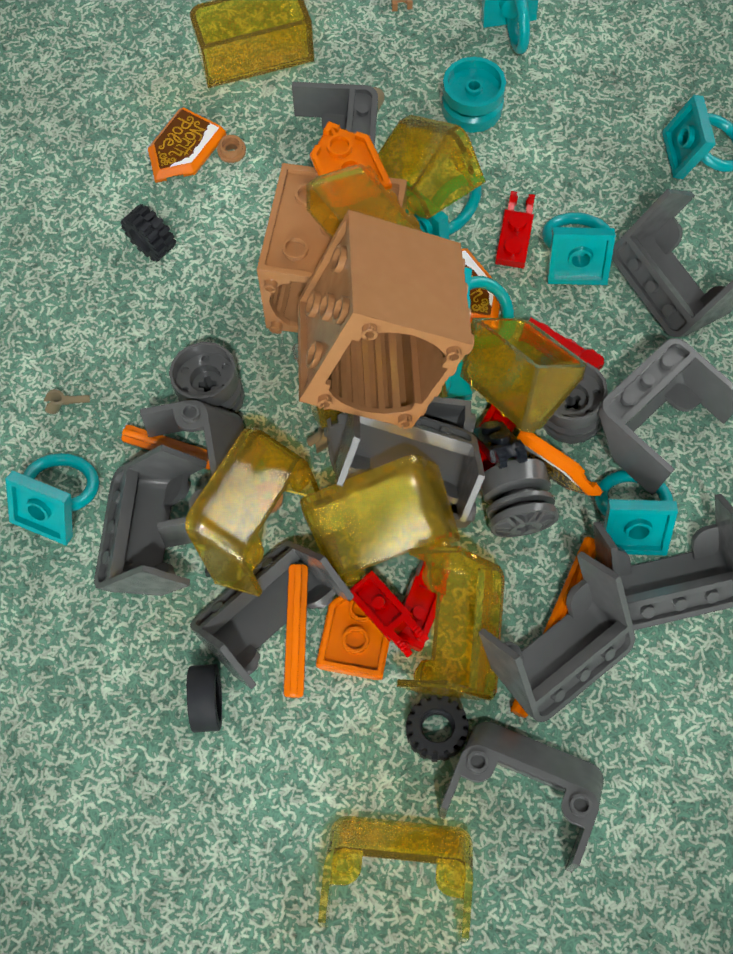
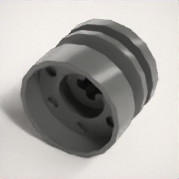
M212 342L192 344L180 351L172 361L169 376L179 402L197 400L236 414L243 406L245 396L243 385L234 358L225 347Z
M577 360L560 362L546 372L542 377L539 388V416L541 425L549 436L559 442L575 444L583 443L599 432L602 428L599 406L608 395L606 379L601 372L589 363Z
M527 459V462L519 463L517 460L507 461L508 464L505 468L499 469L497 466H494L485 471V479L481 490L484 501L490 505L487 508V516L490 519L491 533L495 536L507 538L530 535L547 529L558 521L559 513L558 509L554 506L555 497L551 492H548L551 482L547 466L543 461Z

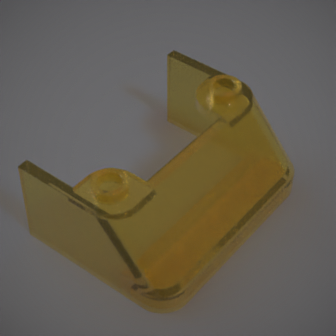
M247 427L241 432L189 510L185 522L186 532L214 583L260 597L263 591L253 574V570L262 561L264 555V548L258 532L284 491L314 499H319L321 496L308 462L259 429Z
M460 546L409 548V555L426 562V567L423 570L424 584L431 592L437 594L432 660L424 659L419 663L414 672V680L398 679L397 687L428 695L492 700L497 692L498 676L490 667L478 632L484 628L501 641L505 584L501 567Z
M343 816L333 823L324 863L318 916L320 927L328 928L332 885L347 886L355 882L361 873L362 858L366 856L436 864L435 879L438 889L448 897L461 899L458 942H467L470 933L473 889V842L467 831L452 826L355 816Z

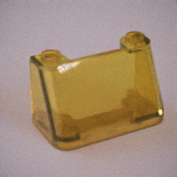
M408 115L397 123L378 153L389 178L407 180L406 208L408 211L425 219L431 218L486 182L467 133L456 124Z
M419 455L399 458L345 480L343 486L334 484L311 493L300 500L302 513L321 554L326 557L346 586L355 585L360 581V577L366 573L365 568L419 548L431 549L432 553H441L449 550L451 543L461 540L439 466Z

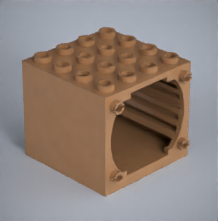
M282 163L257 266L266 328L275 334H281L282 331L298 333V299L348 209L406 227L407 180L389 178L392 188L387 193L336 209L332 208L314 167Z
M348 209L298 299L299 402L316 405L320 409L324 407L323 410L332 409L398 425L400 428L403 426V429L412 428L417 420L425 415L428 405L434 397L439 396L442 386L450 376L455 374L458 364L465 355L470 354L474 346V335L471 334L470 325L471 309L468 308L467 299L468 284L465 282L464 274L465 259L462 257L461 243Z

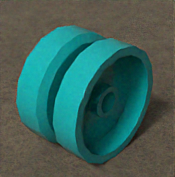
M475 56L462 58L451 64L445 71L441 104L443 117L451 126L460 131L475 133L485 131L498 122L503 110L506 79L501 68L486 58Z

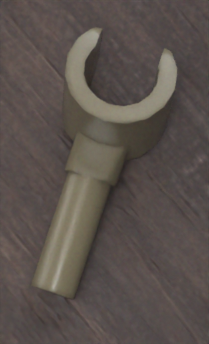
M52 389L43 400L45 402L51 401L47 404L45 411L49 414H56L62 405L90 403V396H64L61 391Z
M323 412L318 432L307 438L309 446L316 445L317 454L328 448L327 437H324L323 423L330 418L331 414L329 412Z

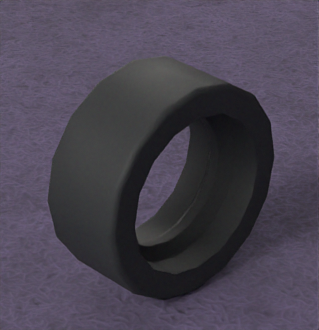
M217 664L190 666L187 672L186 683L190 728L193 733L219 731L222 726V690L219 668Z

